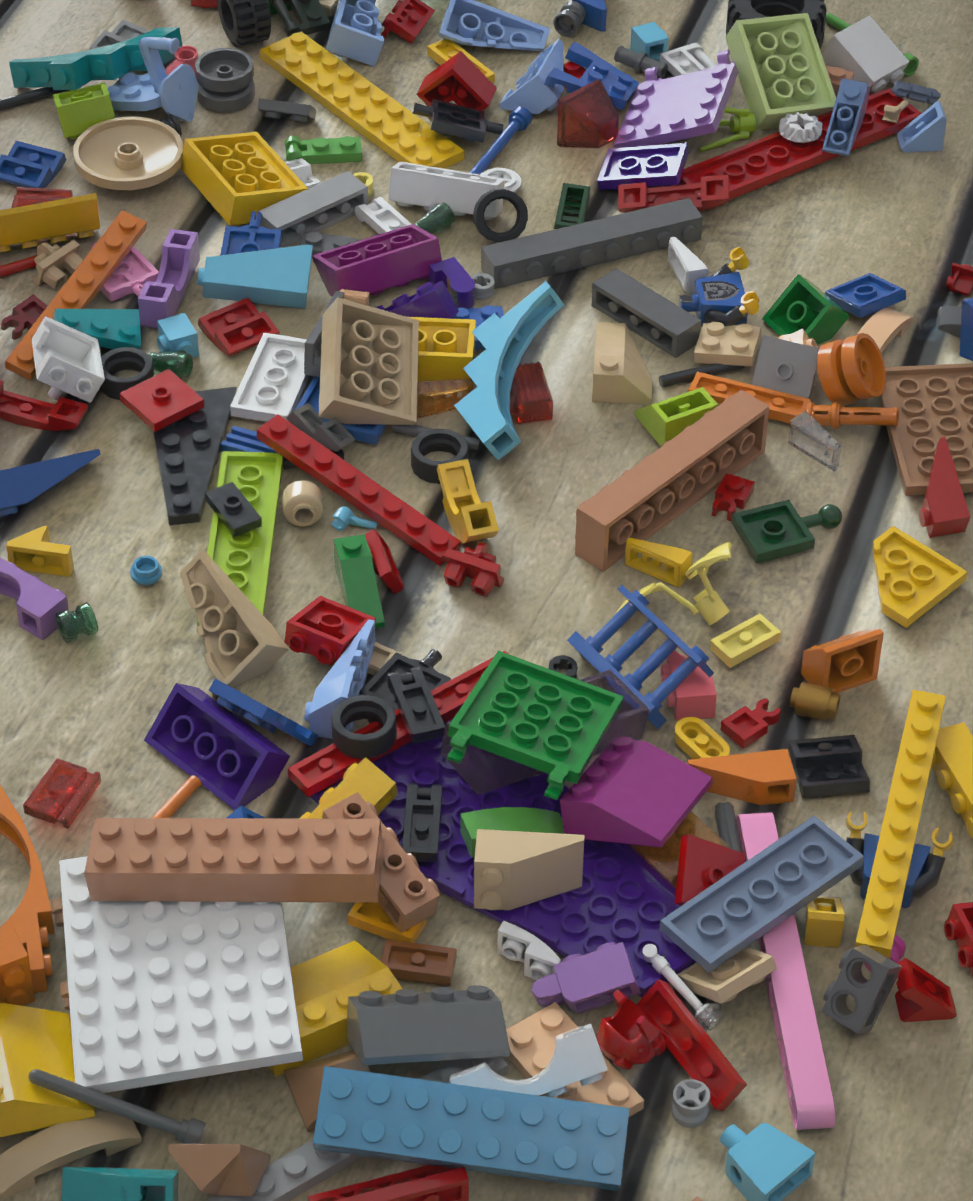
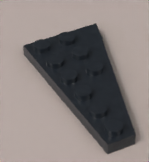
M237 387L195 391L204 399V408L156 432L153 431L169 526L196 523L201 520L206 504L205 492L208 491L209 484L212 483L215 464L218 463L221 453L220 444L225 440L228 420L231 419L230 405L236 395Z

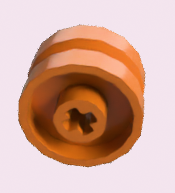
M860 333L849 336L845 340L838 339L824 343L820 347L817 357L819 379L825 394L832 403L838 402L845 406L853 404L859 399L868 400L883 394L886 385L885 365L880 349L871 336Z

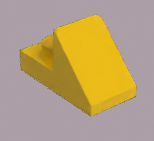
M47 525L7 542L8 562L14 563L19 569L71 577L74 569L71 546L50 543Z
M818 896L805 906L804 943L807 946L837 948L841 943L845 917L842 900L836 897Z

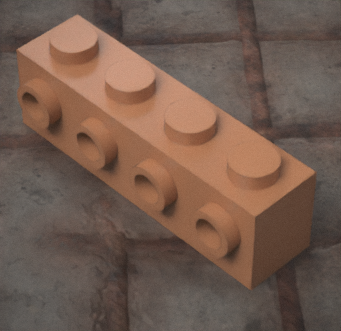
M358 792L323 811L322 819H379L373 804L369 801L366 802ZM381 822L384 851L378 904L398 930L403 933L436 914L440 893L435 882L430 878L427 879L419 870L415 857L409 852L406 853L400 846L395 832L390 827H385Z

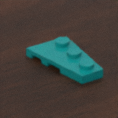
M55 309L53 320L98 339L100 347L109 349L122 347L141 349L139 309Z

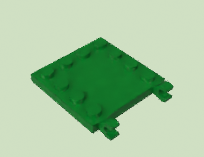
M498 650L449 725L447 736L452 738L450 742L452 749L447 759L460 764L465 757L468 746H476L550 774L547 781L549 786L544 796L558 800L566 781L574 784L578 783L620 710L624 696Z

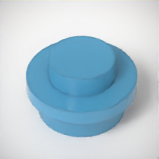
M141 556L134 561L130 569L131 578L138 584H153L162 577V566L152 556Z

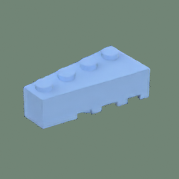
M339 0L325 50L331 51L337 56H345L375 67L384 44V37L381 36V22H378L379 9L375 6L376 0Z

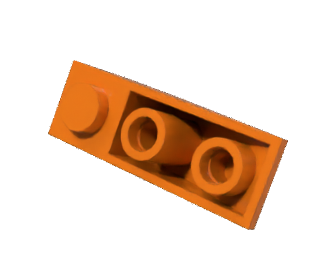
M788 749L699 758L687 761V764L712 777L713 784L706 792L757 805L794 802L797 778Z

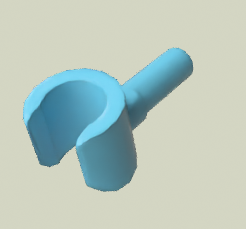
M345 506L340 507L334 513L333 518L335 519L331 523L332 527L338 531L345 530L349 524L374 530L377 527V522L358 518Z

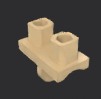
M72 240L62 248L56 244L51 246L45 242L38 245V256L34 258L37 264L38 275L33 278V282L37 286L46 283L54 290L61 287L67 277L62 271L66 269L69 273L73 274L84 260L78 254L80 245L75 240Z

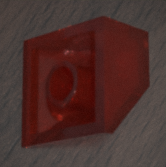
M597 79L558 100V146L600 148L616 139L619 128V115L600 80Z

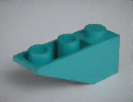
M63 1167L62 1201H178L179 1170Z

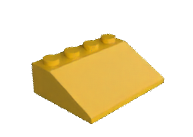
M258 132L184 140L180 169L228 225L240 226L250 223L251 212L255 211L257 215V211L308 189Z
M355 940L291 967L303 1061L268 1066L271 1072L276 1077L283 1074L284 1070L301 1066L349 1045L350 1043L346 1039L348 997L359 996L364 991H376L382 995L396 994L397 990L403 988L390 969Z
M0 1002V1137L46 1128L59 1123L95 1117L94 1106L32 1084L28 1079L30 1071L39 1069L75 1083L70 1013Z

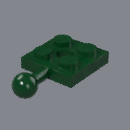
M785 500L733 513L731 523L756 563L814 549L815 538L808 528L820 525L826 529L836 528L842 521V512L837 506L827 504L820 508L818 514L800 517L790 500ZM772 529L774 532H777V533H771V532H768L767 530Z

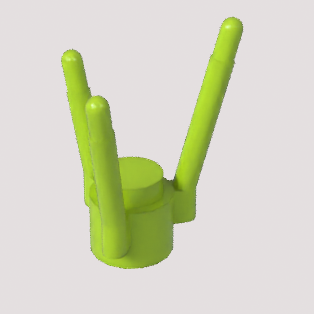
M725 107L723 113L734 114L735 116H731L730 120H720L718 127L730 126L731 132H736V134L701 146L699 151L710 150L740 139H749V134H753L756 129L754 113L749 112V109Z

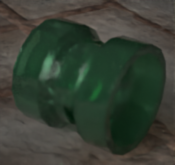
M88 602L77 605L75 611L63 610L55 615L59 632L66 643L77 640L78 636L82 635V633L88 636L98 632L97 620Z

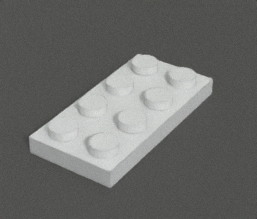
M263 333L230 405V416L268 422L278 414L286 419L296 409L310 376L304 375V353L307 339Z

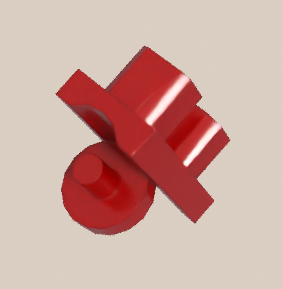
M479 542L475 549L466 547L464 553L448 548L444 555L447 563L444 579L447 585L456 588L461 587L465 577L474 579L471 584L472 591L478 595L488 597L494 586L501 588L504 577L500 576L501 566L495 563L496 556L488 554L489 547L486 543Z

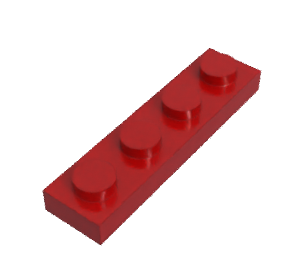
M658 979L637 1005L641 1008L647 1019L665 1034L666 1046L691 1079L701 1081L708 1087L712 1106L716 1110L724 1111L747 1084L669 984Z

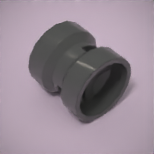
M575 1L566 2L553 20L555 30L562 36L574 35L586 18L585 8Z

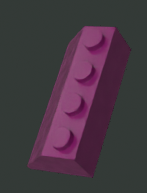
M415 224L312 255L313 262L329 295L332 297L336 291L340 292L341 289L369 292V295H377L382 293L383 289L392 286L402 287L407 285L408 281L417 278L427 279L429 278V265L442 261L439 239Z

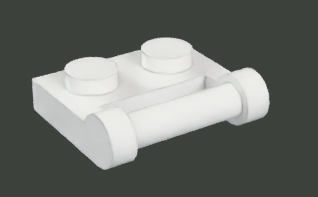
M692 43L660 54V62L668 64V71L674 77L710 69L717 65L704 53V49L698 43Z

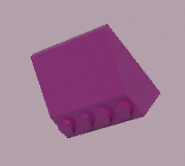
M630 737L614 738L582 774L578 783L573 784L560 799L564 834L584 835L585 840L662 847L713 784L712 777L646 741L633 740Z

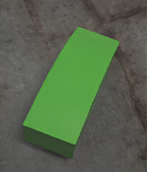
M501 807L461 814L460 832L471 858L475 857L477 829L564 834L563 821L560 814L545 809Z

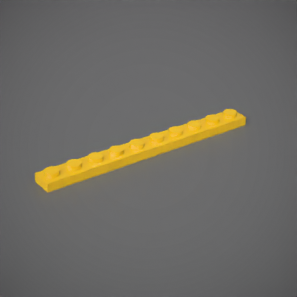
M914 689L912 690L855 942V947L866 945L889 959L891 957L946 699L945 695Z

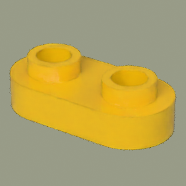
M685 717L676 723L674 732L675 743L692 759L730 755L728 743L703 720L696 717Z

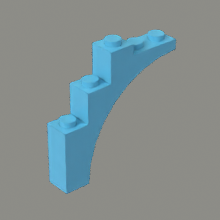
M546 281L500 319L494 313L472 331L486 350L463 368L477 387L454 406L497 460H500L522 442L513 427L510 415V391L521 357L544 324L565 305Z

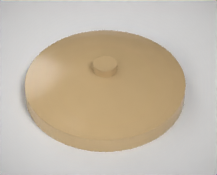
M145 117L113 118L91 126L77 138L73 147L74 164L78 173L85 180L99 187L112 190L148 188L169 179L179 170L182 165L183 142L180 135L172 127L158 120Z

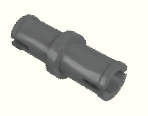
M619 46L614 55L615 62L632 67L637 73H645L647 68L657 66V78L663 79L668 70L667 63L648 57L647 53H637L624 48V46Z

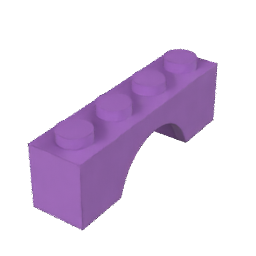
M170 229L162 246L161 266L156 282L146 281L138 297L140 326L158 329L157 320L175 316L200 261L198 232Z
M0 557V594L17 600L19 627L41 640L46 639L70 619L67 596L62 591L43 583L38 577L31 576L19 569L14 563L7 562Z

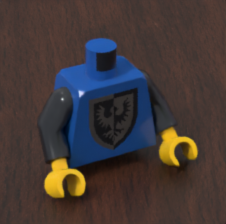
M736 247L730 252L729 257L732 261L730 264L726 263L715 274L699 278L695 281L694 295L679 296V307L687 312H696L697 318L701 320V327L703 323L720 322L724 326L747 324V315L758 313L760 299L754 291L744 292L740 273L735 272L736 269L744 270L749 266V259L741 247Z
M850 811L846 818V826L851 833L850 837H847L846 842L864 856L863 866L851 873L850 877L854 884L860 886V896L865 900L879 836L865 833L864 839L861 838V831L867 825L868 816L864 812L863 824L856 826L851 822L852 811ZM939 827L932 832L931 838L935 846L933 853H930V846L914 845L901 905L902 908L910 907L914 898L922 897L937 885L946 859L943 857L944 851L949 850L954 843L952 832L949 834L948 841L943 844L936 841L940 832Z

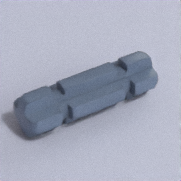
M896 81L892 88V93L896 97H906L909 100L926 102V104L931 105L941 97V94L936 89H926L924 86L911 83L906 84V82Z

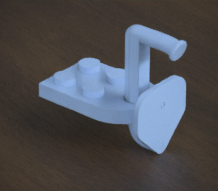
M144 37L139 41V49L148 73L144 75L134 74L133 72L126 73L119 77V80L113 86L107 88L113 110L148 111L162 107L168 116L173 115L178 121H192L199 89L194 70L188 64H181L167 75L158 51L169 50L171 54L176 53L180 43L178 38Z

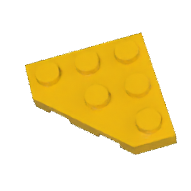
M895 526L889 528L873 541L872 552L881 612L905 628L966 581V570Z

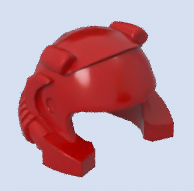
M617 989L613 993V999L618 1009L612 1016L604 1017L601 1020L598 1033L595 1036L600 1050L609 1060L621 1069L630 1070L633 1065L645 1064L653 1056L661 1055L666 1049V1037L660 1029L647 1019L637 1004Z

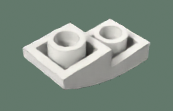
M506 921L502 922L498 929L497 954L503 955L510 960L524 963V976L536 981L539 978L542 979L544 976L556 973L554 965L561 963V959L549 946L526 930Z

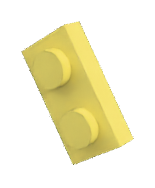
M759 613L710 640V650L727 666L732 668L779 642L781 631Z

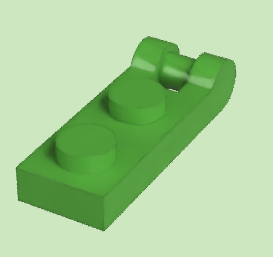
M289 136L285 140L287 161L302 158L309 164L362 162L360 137L345 136L342 138L300 140L297 136Z

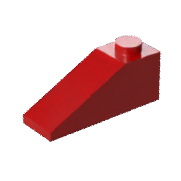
M946 437L939 438L922 508L919 509L920 524L922 527H926L929 538L965 532L970 520L969 510Z

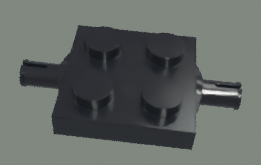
M437 99L432 100L430 107L414 103L412 114L428 117L430 120V130H434L437 134L442 136H459L467 142H483L486 132L497 135L503 132L504 124L488 121L485 117V111Z
M435 649L430 650L423 660L410 659L396 652L359 691V696L379 697L387 701L396 710L398 706L393 693L388 688L387 673L396 671L398 674L407 673L410 668L420 666L430 691L450 681L451 678L437 672L433 668L442 659L441 653L439 651L435 652ZM368 720L369 724L374 722V720Z

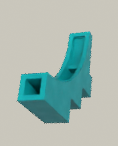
M155 28L145 34L119 43L76 53L14 59L9 62L14 88L53 87V90H77L93 80H116L130 71H147L139 49V41L144 37L178 38L180 42L179 47L183 45L180 28ZM158 50L163 65L175 58L174 54H171L169 50Z

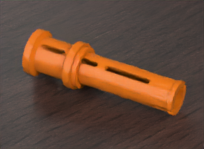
M808 402L806 406V427L808 429H813L814 426H831L832 429H838L842 425L898 427L899 408L842 407V404L838 402H833L832 405H814V402Z

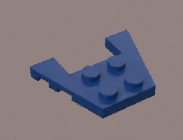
M577 42L571 45L565 58L587 68L581 78L578 79L557 68H553L544 85L554 88L555 84L567 87L566 92L574 95L578 91L592 95L591 100L621 110L628 104L639 85V82L634 80L633 77L623 73Z

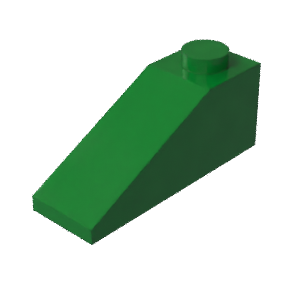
M365 534L333 539L334 567L345 605L375 617V628L385 627L373 562Z

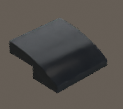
M855 735L789 740L791 761L803 798L870 791V779L863 767L862 750Z

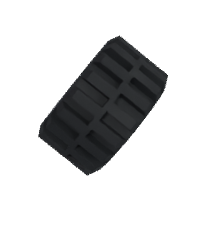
M217 0L223 29L235 47L268 40L271 33V13L267 0Z

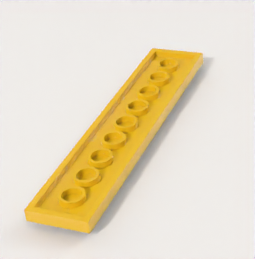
M303 32L294 33L259 50L261 60L396 161L445 169L464 160V150L447 137L437 134L434 130H430L429 124L417 115L412 114L410 110L332 53L325 50V48Z

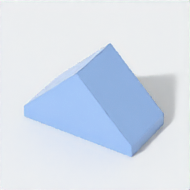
M939 101L935 102L897 133L902 151H942L947 119L942 104Z

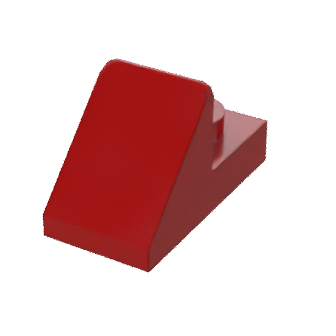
M907 958L897 963L902 966L896 982L899 991L895 993L901 1021L948 1020L957 1016L951 989L948 985Z

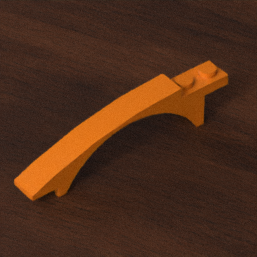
M0 785V834L5 836L20 850L31 870L28 887L21 903L0 929L13 925L29 957L34 993L48 991L46 976H52L53 971L50 954L43 955L42 949L49 948L48 934H55L52 910L38 855L22 818Z

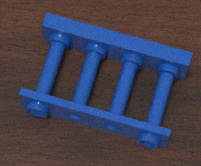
M621 585L618 590L628 602L593 637L589 636L585 640L575 631L567 641L644 717L659 729L667 721L659 712L663 707L661 703L697 667L708 677H711L714 672L706 664L710 658L697 645L691 649L646 607L649 601L638 590L631 593ZM639 611L647 621L612 656L609 654L604 658L599 654L603 650L602 646ZM657 629L668 638L632 675L628 673L623 677L619 673L623 669L621 665ZM676 648L680 649L688 658L652 694L648 692L643 696L639 692L643 687L641 684Z

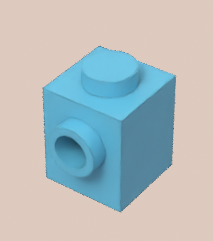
M655 22L631 27L630 50L637 53H647L648 57L660 61V54L668 51L669 38L665 31L661 30Z
M185 313L157 320L158 348L162 354L165 353L171 363L199 356L198 335Z

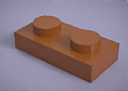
M386 939L381 962L390 969L395 978L450 986L457 958V949Z

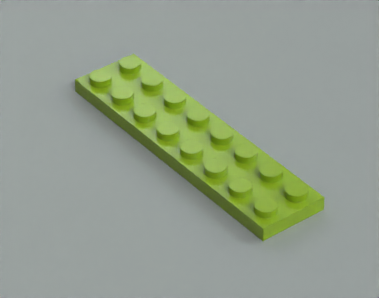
M222 451L217 487L233 482L262 518V526L234 537L213 511L207 554L264 616L283 471V456L279 453Z

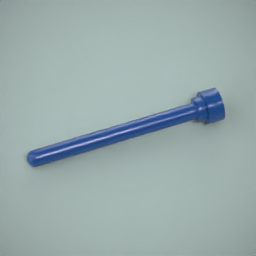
M519 106L509 115V125L469 173L479 175L483 173L517 131L525 130L532 122V114L528 109Z

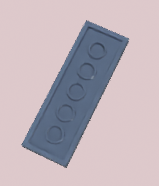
M812 816L660 920V931L710 973L863 866L864 856L817 817Z

